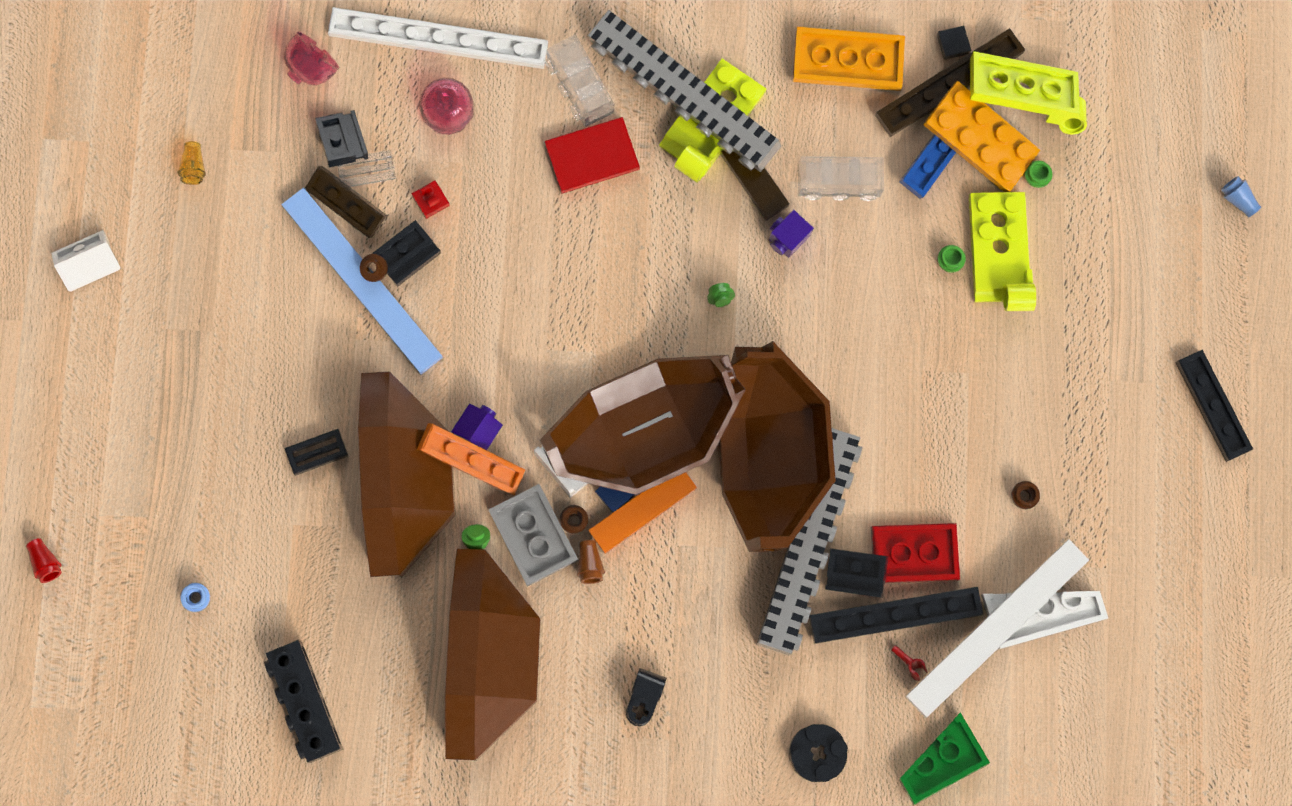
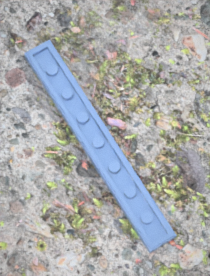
M304 188L281 204L420 375L443 358L381 281L369 282L362 277L360 273L362 258Z

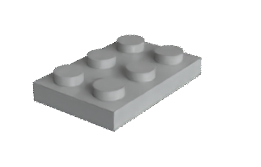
M540 484L489 509V513L527 587L578 561Z

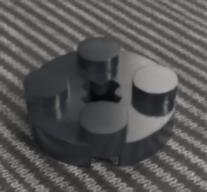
M812 724L799 730L790 743L789 755L793 769L800 777L807 781L827 782L837 777L847 762L848 746L846 742H844L843 737L837 730L828 725ZM823 746V753L826 754L825 759L819 758L817 761H814L812 759L814 754L811 752V748Z

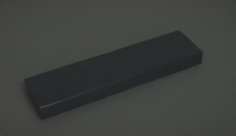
M1203 349L1175 362L1225 461L1228 462L1253 450Z

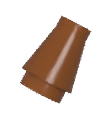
M581 541L579 543L577 577H580L582 584L599 583L603 581L605 570L596 541Z

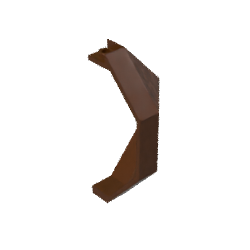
M772 341L762 347H735L731 364L737 380L746 390L719 441L722 495L749 552H776L788 548L836 481L830 401Z
M728 355L655 359L585 391L540 439V442L556 476L637 495L709 462L746 389L737 380ZM669 411H671L673 417L664 418L648 427L635 431L626 436L622 435L623 433L630 431L648 421H651Z
M390 371L361 373L358 419L361 508L370 577L399 575L402 578L456 515L453 467L417 450L428 423H432L446 431L448 430Z
M457 549L449 612L445 686V759L477 761L537 702L541 620L486 550Z

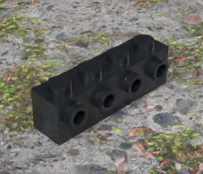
M296 640L267 652L268 660L264 662L269 677H275L278 687L274 691L280 705L285 703L288 715L285 716V720L290 732L295 731L299 742L295 743L300 759L306 758L307 763H312L344 750L303 642Z

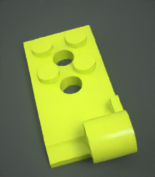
M973 52L970 58V100L1047 115V123L1059 125L1060 130L1066 134H1079L1086 129V101L1079 97L1078 72ZM993 78L1000 79L1002 83L996 82ZM1020 83L1028 85L1030 89L1022 87Z
M724 59L719 61L704 82L720 95L726 90L734 92L736 99L730 103L747 116H749L766 93L764 86ZM679 116L665 134L659 147L678 159L674 165L677 170L698 183L711 168L723 149L718 146L719 140L713 135H710L709 138L703 135L696 128L698 125L692 119L685 121Z
M1025 192L970 193L969 214L974 302H1003L1005 311H1034L1036 307V287L1033 283L1032 269L1029 266ZM994 214L1002 215L1005 219V225L1002 227L995 226L991 221V216ZM993 242H1004L1007 251L1003 254L997 253L993 249Z

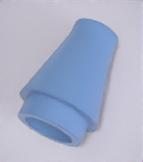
M1237 176L1221 189L1225 194L1223 197L1245 213L1248 218L1260 210L1261 206L1245 179L1242 180Z

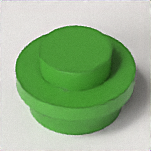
M1038 160L1033 161L1029 165L1024 175L1029 185L1035 188H1042L1049 184L1053 173L1051 167L1046 162Z
M947 245L940 250L937 260L939 266L944 271L954 273L962 269L966 257L960 247Z
M719 283L709 288L707 299L710 304L716 307H724L729 305L731 300L734 299L735 292L728 283Z
M479 524L468 526L462 532V542L468 549L483 550L490 541V531L487 527Z

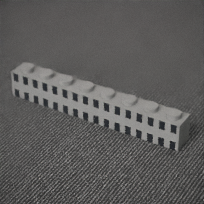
M610 10L605 13L588 36L593 43L591 47L603 57L605 54L609 55L614 59L612 64L623 73L628 70L635 75L633 80L644 89L649 86L655 91L653 95L665 105L668 102L676 107L675 112L685 121L692 119L698 124L696 128L708 138L710 135H713L719 140L717 143L719 147L728 154L733 151L739 155V162L749 170L755 168L761 172L781 148L779 139Z
M833 428L832 438L836 481L787 548L756 644L788 656L792 654L793 650L798 651L803 637L802 634H799L801 623H807L811 612V607H808L807 604L810 595L816 596L820 580H817L816 576L819 568L824 569L829 553L824 552L827 541L832 543L836 534L837 526H834L833 522L836 515L841 516L846 500L841 497L844 488H850L854 473L850 472L853 462H858L862 452V446L858 445L860 437Z

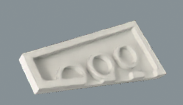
M1100 591L1056 592L998 650L1108 619ZM1012 593L981 594L987 616Z

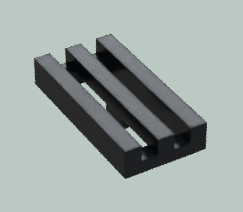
M339 429L285 448L295 476L349 456ZM336 438L337 442L297 457L293 456V453ZM338 448L340 449L337 453L297 467V463Z

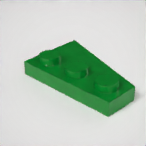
M960 712L901 776L899 781L914 806L986 767L990 762Z

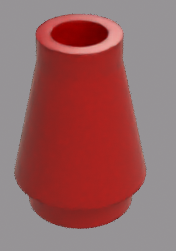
M37 538L27 543L26 549L29 553L34 577L39 579L41 583H47L58 578L62 573L60 569L62 564L47 548L43 540Z

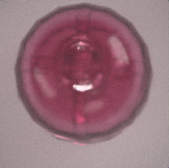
M300 31L290 39L285 47L284 60L289 69L287 75L297 84H301L302 81L313 86L326 83L336 74L339 65L325 49L322 51L316 46V41Z
M443 77L433 80L425 87L420 96L419 109L423 122L439 134L451 135L461 132L470 119L472 120L475 105L471 92L462 82L454 78Z

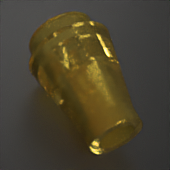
M189 141L184 144V151L178 169L180 181L184 184H200L206 176L201 144L195 141Z

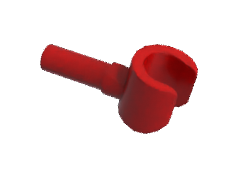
M896 645L891 649L908 666L911 677L914 680L920 681V677L915 671L916 669L920 668L928 673L923 660L918 658L912 659Z

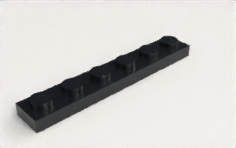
M978 587L813 614L809 616L813 642L818 644L982 616L983 610Z

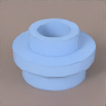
M191 583L182 590L181 603L185 609L191 612L202 611L210 602L209 590L202 584ZM194 593L201 595V599L197 603L191 601V596Z

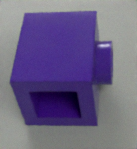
M793 210L785 219L779 217L770 227L772 231L769 237L770 245L779 255L785 254L790 258L811 236L814 227Z
M469 403L451 432L487 450L503 425L494 418L496 413L487 406L482 405L478 408Z

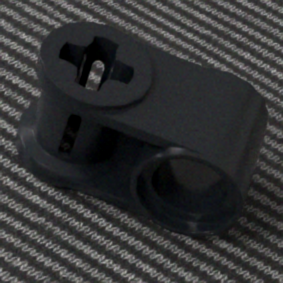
M639 668L626 710V717L630 724L640 727L646 725L651 720L657 702H659L667 677ZM639 705H642L644 707L643 712L647 713V717L642 716L640 720H637L635 718L636 713L632 712V708L637 709Z

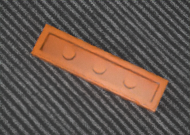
M432 423L427 424L417 450L515 496L525 469Z
M685 472L640 493L589 529L588 532L603 553L606 554L691 494L697 487Z

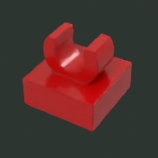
M436 180L411 193L425 219L450 206Z

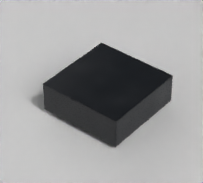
M965 26L938 31L937 38L944 60L971 53L972 50Z

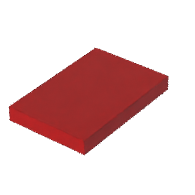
M623 117L544 141L561 194L640 170V165Z
M957 523L871 526L872 554L888 556L885 583L960 580Z

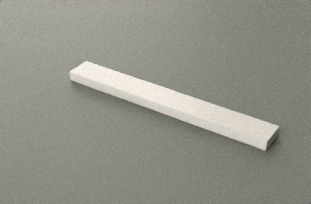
M335 7L332 8L328 35L331 37L540 69L545 67L548 40Z
M1070 539L1067 540L905 697L927 718L1076 574L1089 559Z

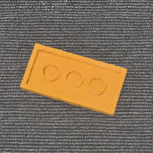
M797 27L793 82L901 91L903 85L905 36Z
M956 81L923 124L1003 192H1010L1040 152L1037 146L984 102L970 100V90L959 81Z

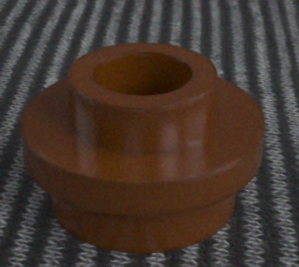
M369 254L362 259L360 273L365 280L378 282L387 274V262L382 256ZM371 263L376 265L374 273H371L369 270Z
M1022 481L1013 487L1011 498L1018 508L1027 510L1037 505L1040 499V492L1038 487L1032 482ZM1022 491L1029 493V500L1025 501L1021 498L1020 494Z
M577 505L566 507L560 515L562 528L571 534L582 532L588 524L587 512ZM577 515L580 521L578 524L572 525L568 521L569 517Z

